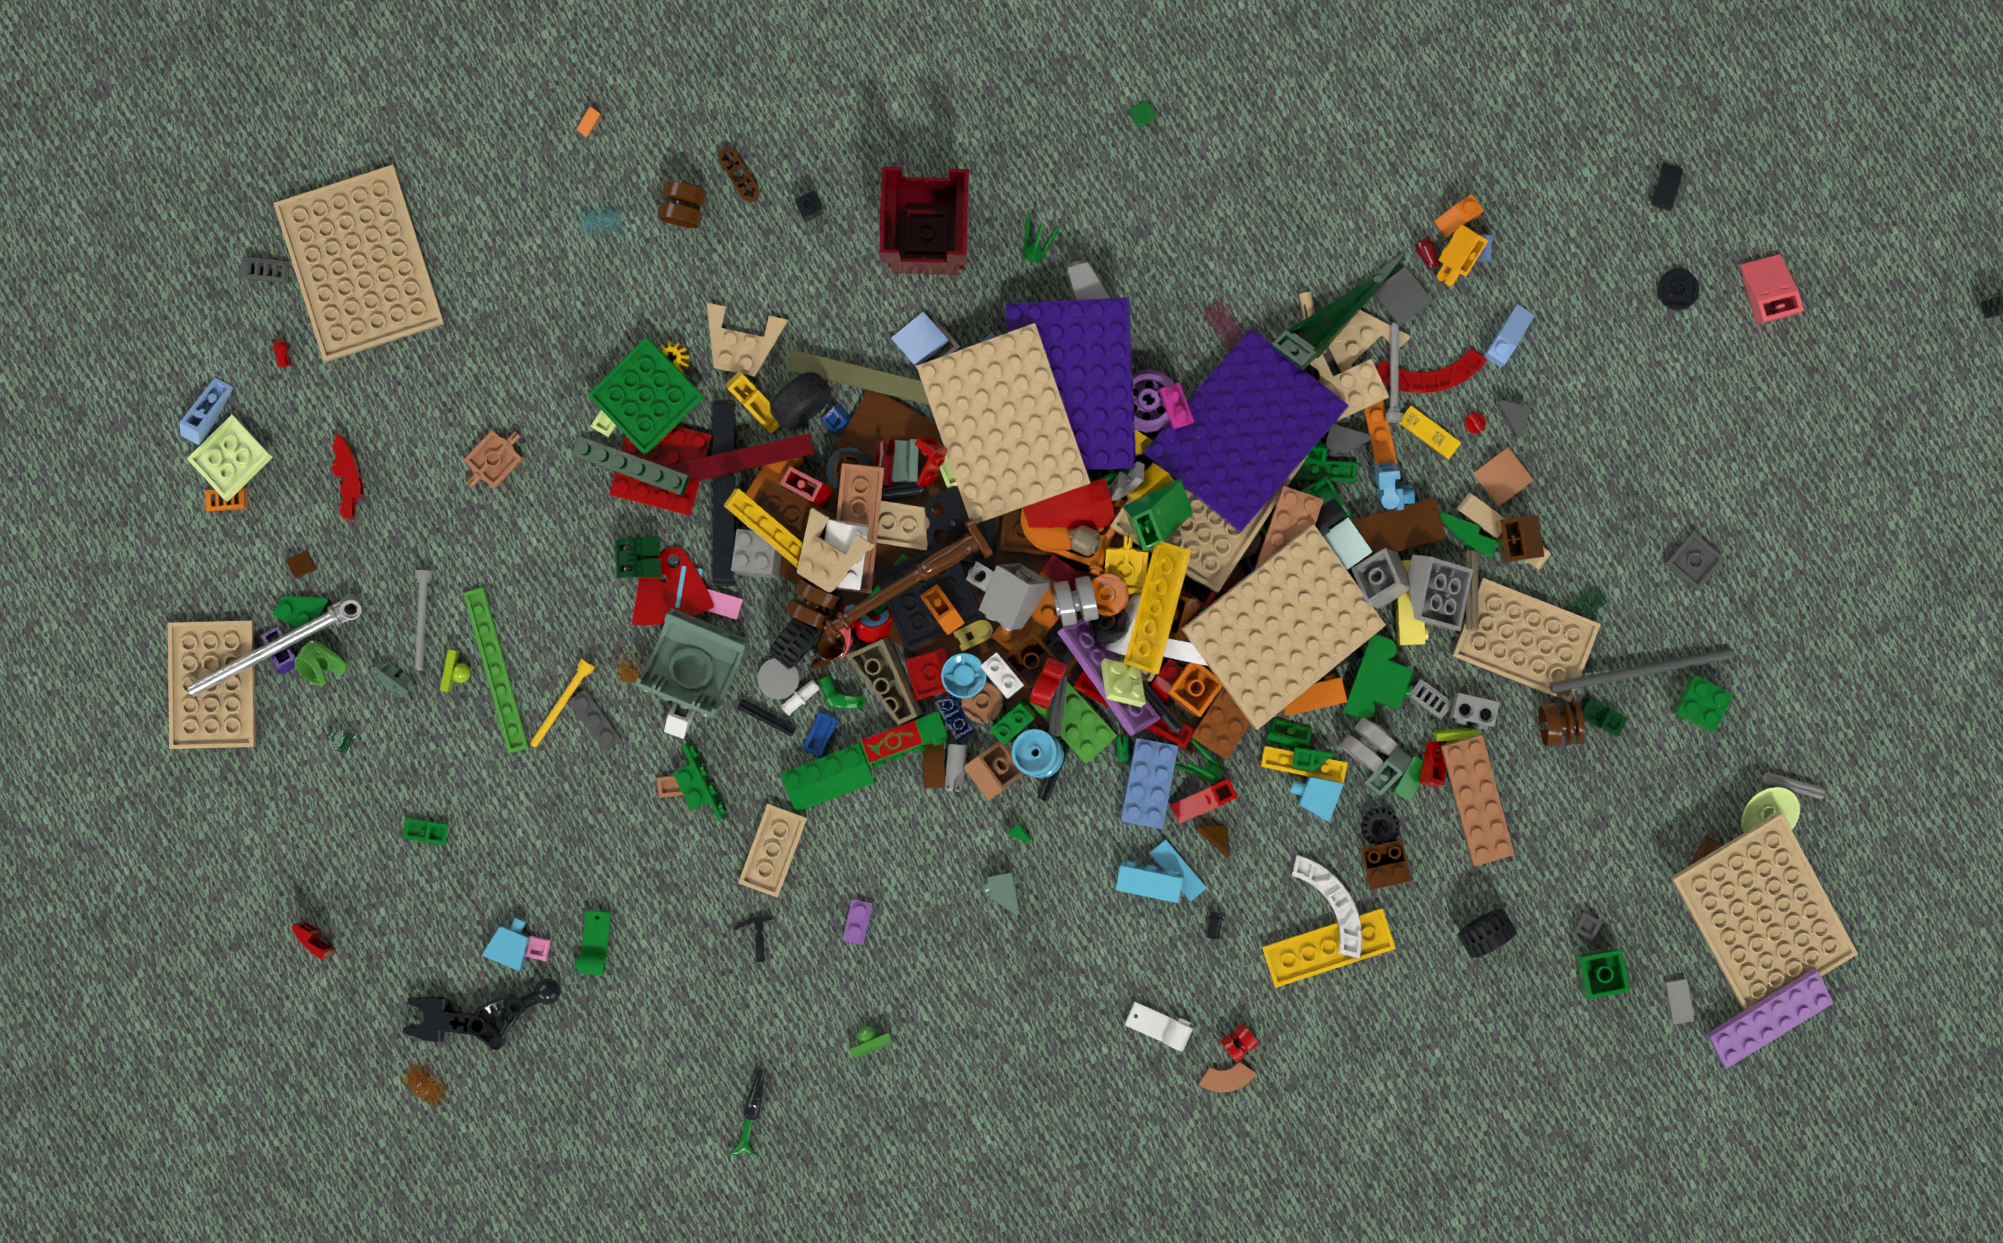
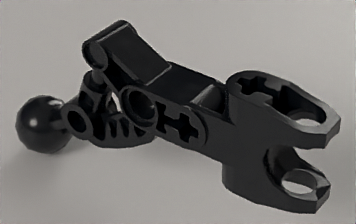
M550 978L541 979L536 984L533 992L523 997H515L514 995L498 997L479 1006L474 1013L448 1010L450 999L445 997H409L407 1004L421 1009L424 1013V1020L419 1026L411 1025L404 1027L403 1033L421 1040L443 1042L445 1031L473 1035L491 1049L498 1050L504 1047L506 1044L505 1036L510 1027H514L519 1016L527 1008L538 1003L551 1005L558 1001L561 994L560 985ZM507 1010L502 1020L503 1025L500 1031H498L492 1024L491 1018L497 1012ZM458 1018L459 1022L468 1021V1024H461L457 1027V1023L454 1020ZM475 1020H480L483 1023L482 1030L475 1028Z

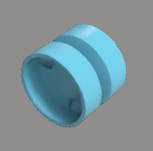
M962 653L952 656L944 664L941 673L945 689L951 695L958 698H969L978 694L986 682V673L981 668L983 663L971 654Z

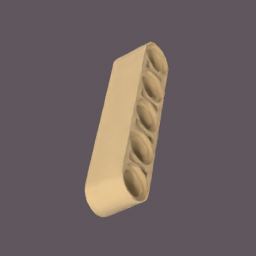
M1468 493L1457 507L1456 512L1459 514L1461 512L1466 516L1465 519L1481 526L1485 534L1492 539L1496 538L1498 540L1496 521L1505 518L1476 496ZM1543 547L1545 557L1522 561L1526 564H1531L1533 566L1532 569L1539 571L1551 553Z

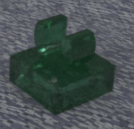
M338 729L337 733L329 731L326 739L332 741L331 749L348 754L356 735L349 731Z

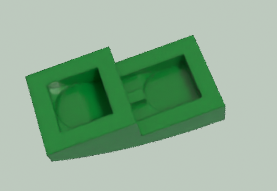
M406 817L402 839L445 845L449 824Z

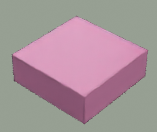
M531 935L525 956L547 961L552 940Z

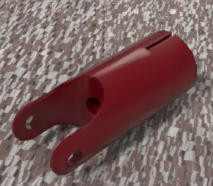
M880 437L877 441L875 466L885 467L883 486L891 487L895 441H889L888 451L885 454L884 439Z

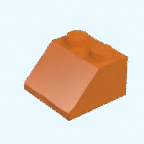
M1189 662L1168 690V694L1189 713L1201 717L1223 685L1204 666Z

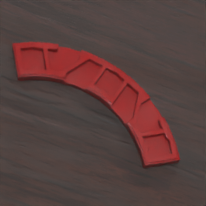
M1470 348L1458 361L1440 370L1419 373L1399 368L1398 391L1423 394L1452 388L1473 376L1488 360ZM1383 359L1376 369L1383 384L1390 388V363Z

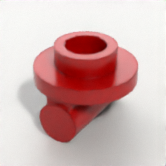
M1473 412L1467 416L1465 427L1470 433H1481L1486 429V419L1482 414Z

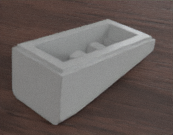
M1422 679L1417 680L1409 697L1440 720L1443 719L1453 702ZM1424 687V692L1422 693L1420 698H1418L1416 695L1421 690V688ZM1428 692H1431L1432 695L1425 703L1423 699L1426 697ZM1435 697H1438L1439 699L1437 700L1435 705L1433 707H1430L1429 705L1431 704L1433 699ZM1442 701L1445 702L1446 704L1438 713L1436 709Z

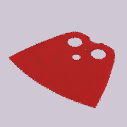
M667 548L659 556L652 557V559L660 558L662 566L661 576L665 575L667 581L663 583L660 581V578H639L631 625L665 624L666 614L671 608L693 617L714 608L702 578L691 559L681 548ZM671 555H677L680 558V564L676 568L668 566L667 559ZM682 566H686L680 607L677 608L675 605Z

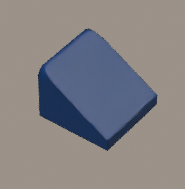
M839 403L833 406L821 420L835 435L850 422L852 417Z

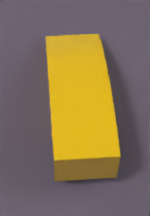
M740 371L724 385L771 434L780 426L770 413V402Z

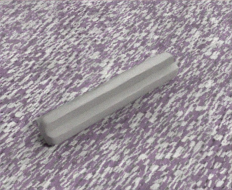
M1765 772L1763 776V782L1766 784L1786 788L1790 791L1818 799H1823L1826 790L1822 787L1770 772Z

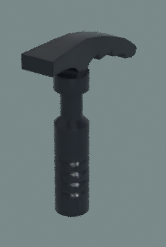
M773 916L754 917L734 927V930H738L740 927L751 925L752 923L756 924V962H765L764 938L762 937L764 926L761 923L773 920Z

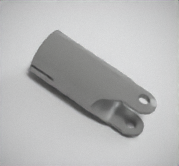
M948 744L945 789L948 792L953 790L955 779V791L960 792L962 790L967 745Z

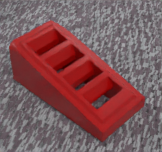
M1431 740L1427 742L1419 784L1430 787L1445 785L1446 765L1441 750V745H1444L1443 743Z

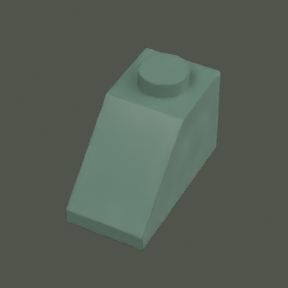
M1396 746L1389 756L1386 755L1383 758L1382 765L1375 773H1371L1365 784L1381 796L1405 772L1412 758Z
M1012 872L987 876V881L984 882L985 893L990 894L991 899L1013 914L1019 915Z

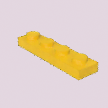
M1264 746L1260 767L1344 783L1347 762L1328 759L1314 771L1292 768L1294 752Z

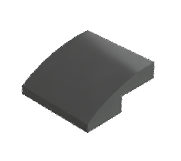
M1406 267L1385 281L1373 294L1386 309L1391 319L1399 324V327L1432 303L1430 296Z

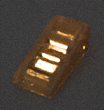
M619 663L616 678L617 680L636 683L638 676L642 672L624 663Z

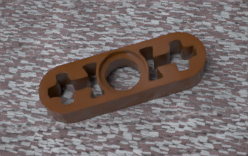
M729 147L723 148L718 154L719 162L741 197L749 203L757 201L760 196L759 188L734 149ZM725 153L733 154L731 159L734 164L739 162V165L733 166L730 171L727 169L731 167L727 160L723 161ZM736 170H743L745 172L743 180L737 181L733 178ZM748 179L751 181L747 183L751 190L755 189L753 197L745 196L747 191L744 186L739 188V185L745 184Z

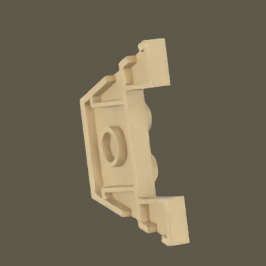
M707 303L714 369L732 373L740 371L743 375L756 377L772 347L787 325L788 320L769 316L764 337L722 328L726 307Z
M1359 310L1328 347L1340 373L1353 368L1351 364L1380 336L1390 344L1391 326ZM1400 330L1399 348L1411 338Z
M811 508L797 573L825 591L832 592L849 574L848 571L852 566L858 564L863 559L862 556L867 550L870 551L874 544L856 535L847 554L820 538L830 517Z

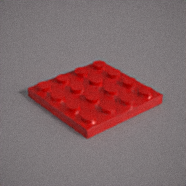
M676 426L646 456L626 435L621 451L666 467L707 457L713 436ZM615 472L609 495L691 516L700 481L688 484L684 496H680L667 490L651 492L650 484Z

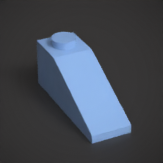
M1517 304L1483 357L1500 368L1505 365L1535 315Z
M214 378L180 421V435L200 445L212 429L233 387Z

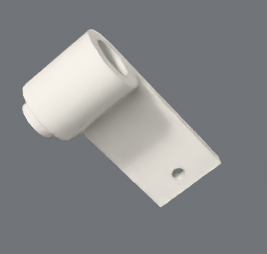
M1134 1002L1124 1024L1183 1052L1193 1030L1190 1027L1191 1022L1183 1018H1179L1177 1021L1137 1002Z

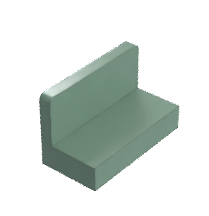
M910 439V441L895 440L894 483H917L919 448L915 446L917 439Z

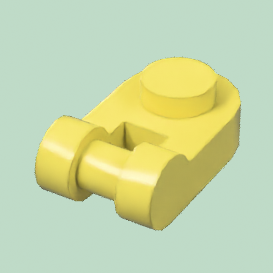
M979 620L953 633L955 638H958L961 643V651H965L988 640L992 635L993 629L988 621ZM972 632L974 639L968 641L966 633Z

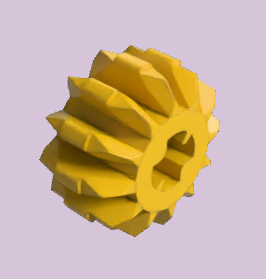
M668 341V348L661 344L662 352L668 358H670L671 354L675 358L677 357V359L673 360V363L684 373L680 367H689L686 362H683L690 359L689 355H684L687 349L685 347L680 349L681 344L679 342L675 344L674 348L671 341Z

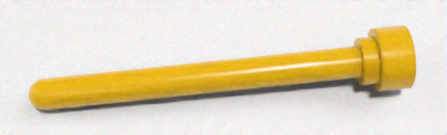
M583 658L580 659L576 669L578 672L531 740L532 747H537L584 676L587 677L588 674L593 672L595 669L594 665L588 664V661Z

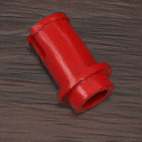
M286 341L274 342L272 350H275L277 368L291 366L287 350L289 345H286Z

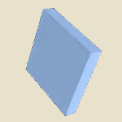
M924 312L891 338L916 368L949 342L946 336Z

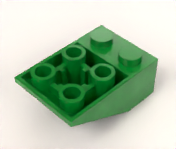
M1181 479L1123 506L1134 537L1144 551L1164 542L1193 514Z

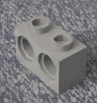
M1455 693L1450 718H1454V723L1467 725L1468 722L1476 724L1475 728L1488 730V726H1495L1500 702ZM1462 704H1466L1469 708L1465 716L1459 712V707ZM1483 708L1489 712L1487 720L1480 718V711Z

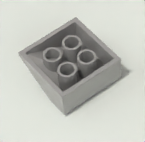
M1412 555L1408 579L1414 619L1434 627L1461 631L1473 569L1433 557Z

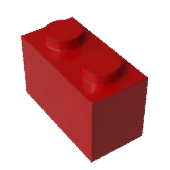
M789 466L780 482V485L820 508H823L832 492V489L791 466Z

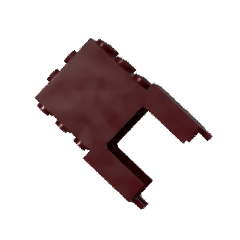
M882 167L879 253L881 261L887 262L888 268H892L893 274L959 275L960 270H964V265H967L969 169L949 168L950 178L904 177L902 167Z

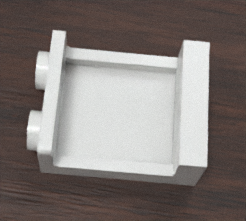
M997 652L981 665L987 676L1007 699L1024 686Z

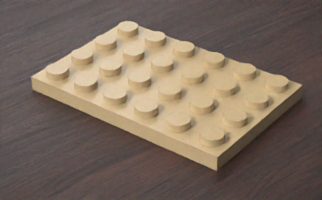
M1482 578L1478 587L1479 629L1473 632L1468 631L1465 620L1452 657L1570 702L1576 689L1551 693L1549 684L1581 677L1601 624Z
M254 621L168 623L169 749L256 747L255 665L194 697L187 688L188 685L255 651Z

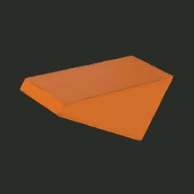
M590 106L576 130L585 137H588L602 118L601 114Z

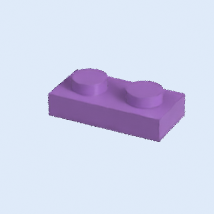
M852 899L843 941L864 944L873 903Z

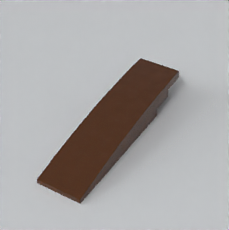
M1435 497L1406 505L1402 510L1395 508L1351 521L1372 550V553L1358 563L1365 561L1384 548L1400 552L1446 538Z

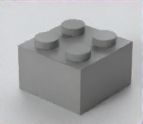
M737 529L731 571L738 575L779 578L782 555L754 531Z
M1384 548L1351 568L1358 586L1363 592L1366 604L1374 608L1380 609L1410 591L1408 575L1398 553L1388 548Z

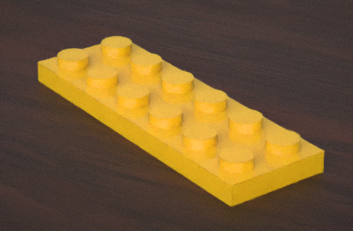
M1166 542L1154 546L1123 663L1159 674L1192 550Z
M1383 908L1359 915L1362 932V947L1359 959L1338 953L1340 946L1338 922L1262 946L1274 987L1277 988L1396 949Z

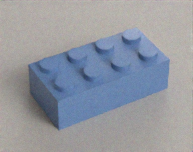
M1135 738L1120 821L1163 829L1178 746Z

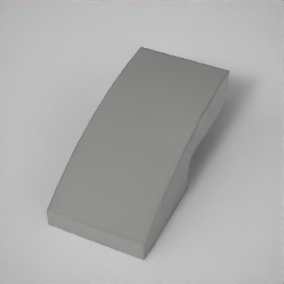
M1136 462L1134 468L1128 474L1119 472L1111 483L1110 495L1112 501L1128 495L1144 480L1143 463Z

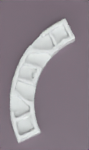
M1297 855L1292 876L1308 882L1328 900L1335 912L1339 925L1340 946L1338 953L1359 959L1362 947L1359 914L1349 892L1335 875L1320 864Z

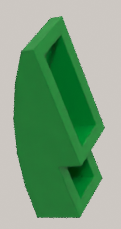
M1442 512L1439 513L1442 525L1455 539L1469 549L1475 550L1478 554L1488 558L1493 557L1498 541L1479 535L1481 526Z

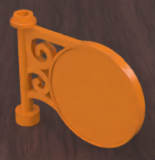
M1122 499L1113 501L1115 518L1127 501ZM1022 508L1020 516L1021 527L1025 537L1032 545L1042 551L1056 553L1088 565L1089 573L1093 576L1098 577L1105 573L1102 567L1106 559V548L1110 547L1116 532L1110 528L1111 525L1108 526L1106 534L1100 536L1102 543L1098 552L1090 558H1085L1068 552L1072 549L1069 536L1073 529L1060 527L1029 528ZM1104 527L1096 529V531L1100 533L1103 531Z

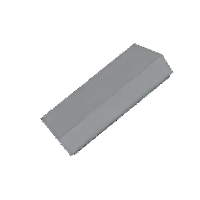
M1687 979L1665 982L1672 1024L1695 1021Z

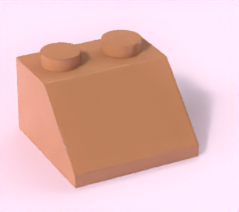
M1000 741L964 766V769L988 801L1025 774L1014 764L1012 752L1007 745H1003Z

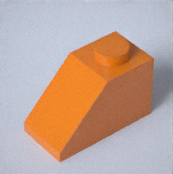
M1471 194L1437 218L1434 223L1446 239L1461 224L1465 226L1480 216L1484 210L1473 194Z
M938 584L920 595L947 635L964 624V621Z

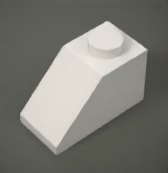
M674 702L667 716L664 732L684 739L691 725L695 710L684 709Z

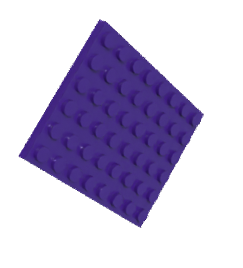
M1130 297L1006 304L1007 333L1033 323L1037 325L1086 470L1134 468L1136 449Z
M1250 328L1187 401L1194 422L1175 430L1172 429L1169 422L1146 448L1143 455L1168 472L1175 481L1181 479L1187 491L1241 533L1342 416L1349 405L1305 370H1301L1275 351L1271 343Z

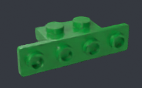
M691 742L683 744L682 748L690 765L672 774L690 810L693 811L710 803L718 821L726 818L727 808L722 801H719L716 795L718 790L713 782L710 783L707 777L709 772L705 764H701L698 758L699 751L694 744L692 745Z

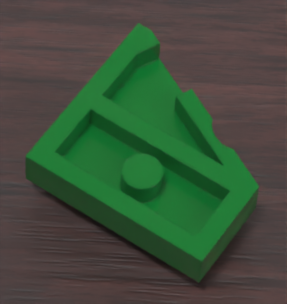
M282 596L272 614L298 628L321 616L330 600L327 598Z

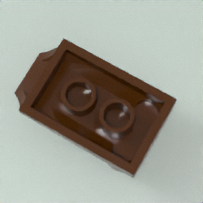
M1180 592L1169 635L1178 640L1188 638L1181 628L1198 616L1201 606L1197 597L1188 596Z

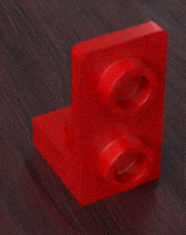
M927 436L918 438L915 446L921 450V453L929 457L916 483L919 487L931 485L936 480V474L944 463L948 452L933 437Z

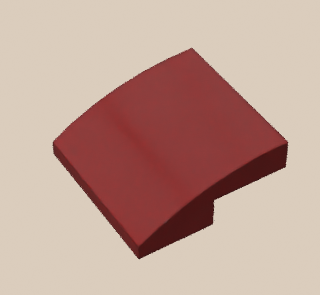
M305 921L293 923L291 926L298 940L313 955L321 960L333 955L336 949L318 939L322 932L321 930Z

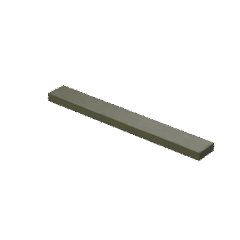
M791 350L787 371L800 374L814 372L818 373L824 380L930 405L922 381Z

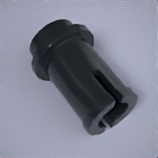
M1210 912V916H1207L1209 919L1207 938L1220 939L1221 923L1224 921V918H1222L1223 914Z

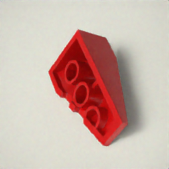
M1105 478L1023 507L1029 528L1060 527L1076 529L1081 525H1085L1096 530L1111 525L1115 520L1112 498Z

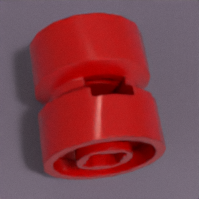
M1243 1023L1234 1029L1233 1035L1228 1034L1220 1040L1236 1063L1246 1056V1051L1251 1052L1260 1045ZM1237 1039L1243 1045L1239 1049L1233 1043Z

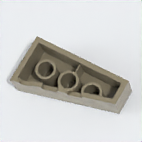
M889 637L846 655L847 659L853 663L857 672L866 680L874 694L876 693L883 706L898 725L923 714Z

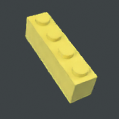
M1403 560L1401 562L1408 575L1411 560ZM1408 591L1395 599L1397 646L1423 645L1429 636L1425 623L1414 619L1411 592Z

